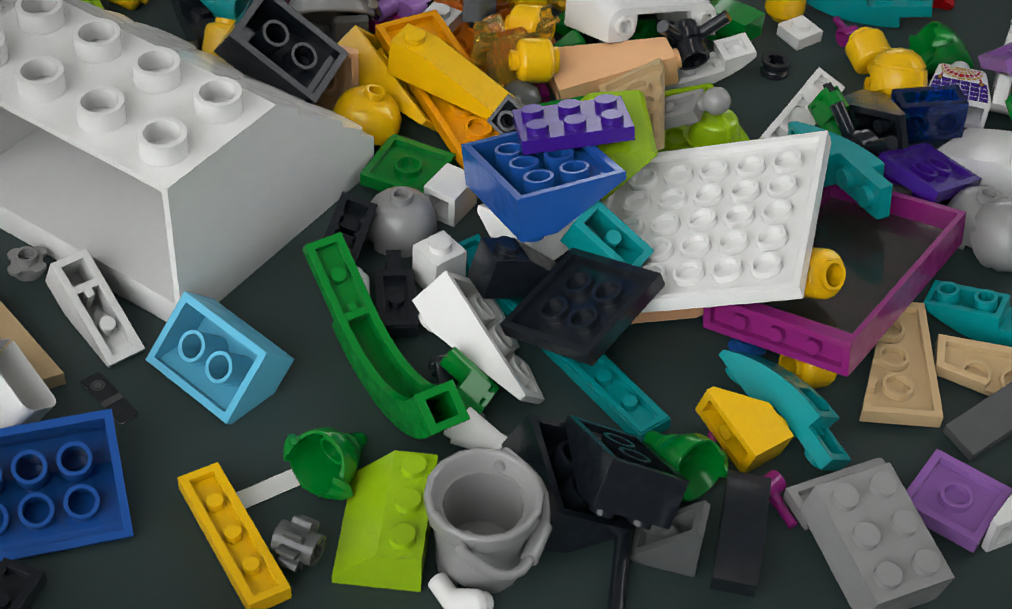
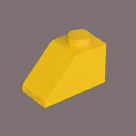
M713 386L706 390L695 408L722 448L726 450L727 455L735 466L743 473H747L779 456L794 437L789 430L786 420L777 414L769 402Z

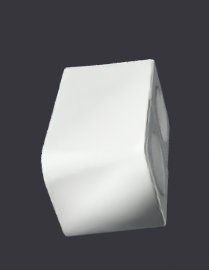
M11 338L0 340V351ZM14 340L0 353V428L39 422L56 404L54 395Z

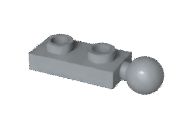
M712 87L706 92L701 88L665 97V130L683 125L690 126L700 122L704 111L711 115L725 113L731 104L729 93L724 88Z

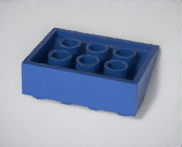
M516 131L461 144L466 185L521 243L538 242L544 236L558 233L626 179V171L595 145L523 155Z
M112 408L0 428V562L4 557L17 561L134 537Z

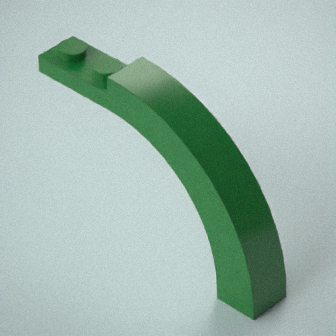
M339 232L304 245V255L334 320L331 326L357 377L383 414L403 433L416 439H426L470 419L453 379L440 385H434L420 376L401 354L378 315L342 233Z

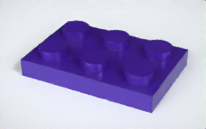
M602 94L592 100L578 101L576 99H565L555 105L528 104L521 109L512 110L513 124L523 155L635 140V126L621 96Z
M926 142L908 146L906 149H896L880 153L878 157L885 163L883 177L896 185L905 186L912 191L913 197L934 203L951 199L959 191L967 187L979 186L982 178Z

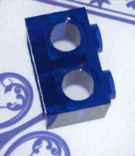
M959 85L892 89L891 100L906 116L908 143L921 140L962 138L969 102Z

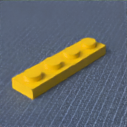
M216 462L177 477L179 490L245 609H268L292 599L291 586L219 463Z

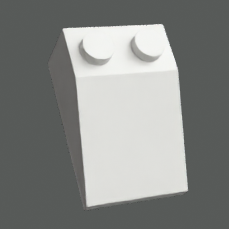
M969 127L937 149L982 178L979 186L993 187L1001 191L1009 199H1012V131Z

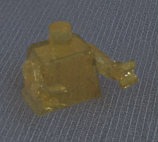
M549 4L539 9L541 21L537 24L536 31L530 33L524 27L506 30L501 14H494L484 18L482 21H476L474 23L475 39L468 57L474 65L504 88L509 82L518 80L515 71L509 70V51L515 50L516 44L521 38H548L551 40L553 25L559 23L560 18L558 16L553 17L551 12L552 5Z

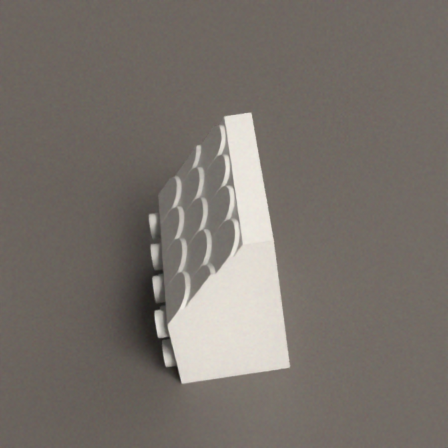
M17 0L13 9L0 16V228L33 247H44L47 255L56 260L87 248L111 291L166 322L184 291L210 297L220 302L336 203L342 191L347 193L360 182L361 171L374 156V136L363 132L362 127L357 123L245 75L220 57L197 50L193 44L173 34L146 24L134 22L120 13L104 10L81 0Z

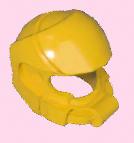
M890 48L879 53L870 65V77H866L863 89L886 94L905 115L917 107H922L928 84V70L925 69L927 66L922 57L913 50L906 48Z

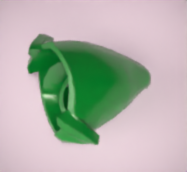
M931 21L917 35H910L908 42L910 46L908 49L913 50L922 57L927 66L925 69L928 70V74H934L938 65L942 63L952 65L954 62L963 61L969 65L970 69L974 67L973 60L963 40L953 29L939 21Z
M331 427L310 429L300 436L288 434L284 442L283 458L284 461L290 462L293 474L303 489L318 497L345 500L354 496L349 483L357 472L361 453L367 445L368 439L362 432L342 433Z
M652 430L645 434V442L689 481L681 502H692L700 499L714 486L719 477H727V454L723 449L720 450L719 446L708 437L696 432L665 435Z

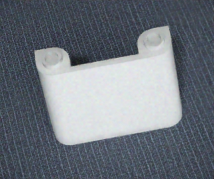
M566 0L564 25L606 43L626 41L632 37L636 30L638 14L657 13L656 19L674 22L691 18L697 22L698 26L717 14L709 0Z

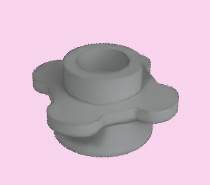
M24 246L11 249L7 253L8 259L11 260V265L7 267L8 274L20 281H34L40 278L47 269L46 263L43 262V258L47 255L46 249L42 246Z

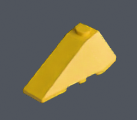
M407 23L390 42L388 74L488 120L508 94L512 95L451 45L419 27Z

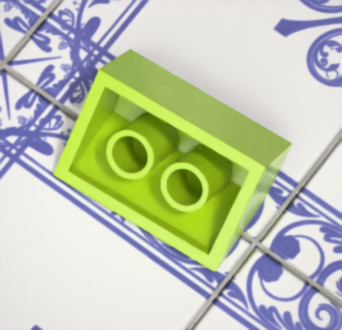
M640 90L588 93L580 100H592L602 94L621 96L635 126V140L595 145L626 171V179L601 199L604 201L658 155L645 97Z
M394 450L356 472L350 482L354 496L347 498L331 577L332 583L421 592L431 529L423 495L427 478L438 465L437 454Z

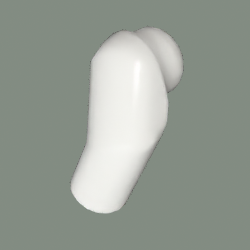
M444 572L432 577L428 583V587L444 609H493L494 600L489 592L477 588H456Z

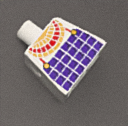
M963 61L954 62L952 65L939 64L927 88L919 118L965 128H984L991 106L986 73L970 69L969 65Z

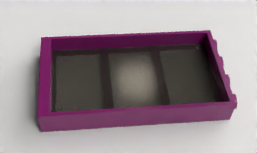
M837 184L823 187L813 247L832 249L840 255L846 269V279L840 291L834 297L826 300L803 297V299L704 307L703 328L848 377L962 244L966 211L892 191L889 217L876 220Z

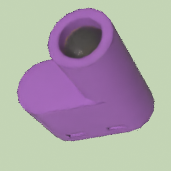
M378 0L379 7L374 9L375 16L373 18L381 22L394 14L402 18L420 14L434 1Z

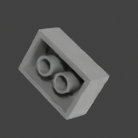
M890 462L815 486L800 508L851 609H910L935 600L955 578Z

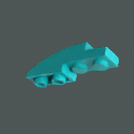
M807 0V4L834 17L839 16L846 21L900 28L901 17H932L934 0Z
M798 121L788 122V135L826 131L825 129ZM828 131L831 147L823 187L837 184L876 220L889 217L893 185L883 177L885 163L858 144Z
M934 281L923 301L926 311L950 328L972 340L1012 347L1011 295L949 281Z
M725 349L718 354L727 366L725 368L727 375L736 384L741 385L748 397L769 402L777 414L786 420L789 430L806 449L804 450L805 457L814 467L820 470L839 471L852 461L829 430L840 417L810 385L779 364L763 357Z

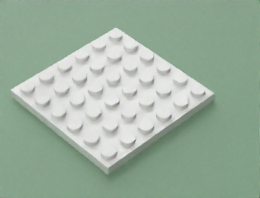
M828 130L658 152L654 159L605 201L602 199V203L655 250L640 267L661 273L665 286L641 313L803 299L831 147Z

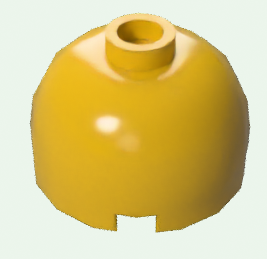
M368 84L346 90L339 97L332 111L360 125L363 132L374 136V145H381L380 148L393 134L398 135L402 118L398 103L379 85Z

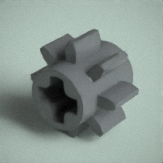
M303 514L300 517L294 515L291 521L283 519L276 527L270 544L271 550L280 554L277 564L293 572H296L298 569L303 571L305 565L314 567L322 557L327 540L325 535L317 532L321 522Z

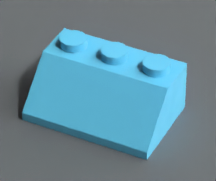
M184 291L145 360L224 423L232 424L276 392L294 358L215 299Z

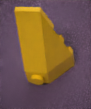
M355 25L337 44L358 49L359 86L368 84L381 86L398 103L400 112L419 124L437 132L407 83L387 73L389 56L377 37Z

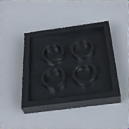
M572 247L500 323V326L508 337L593 366L660 292L665 283L659 272Z

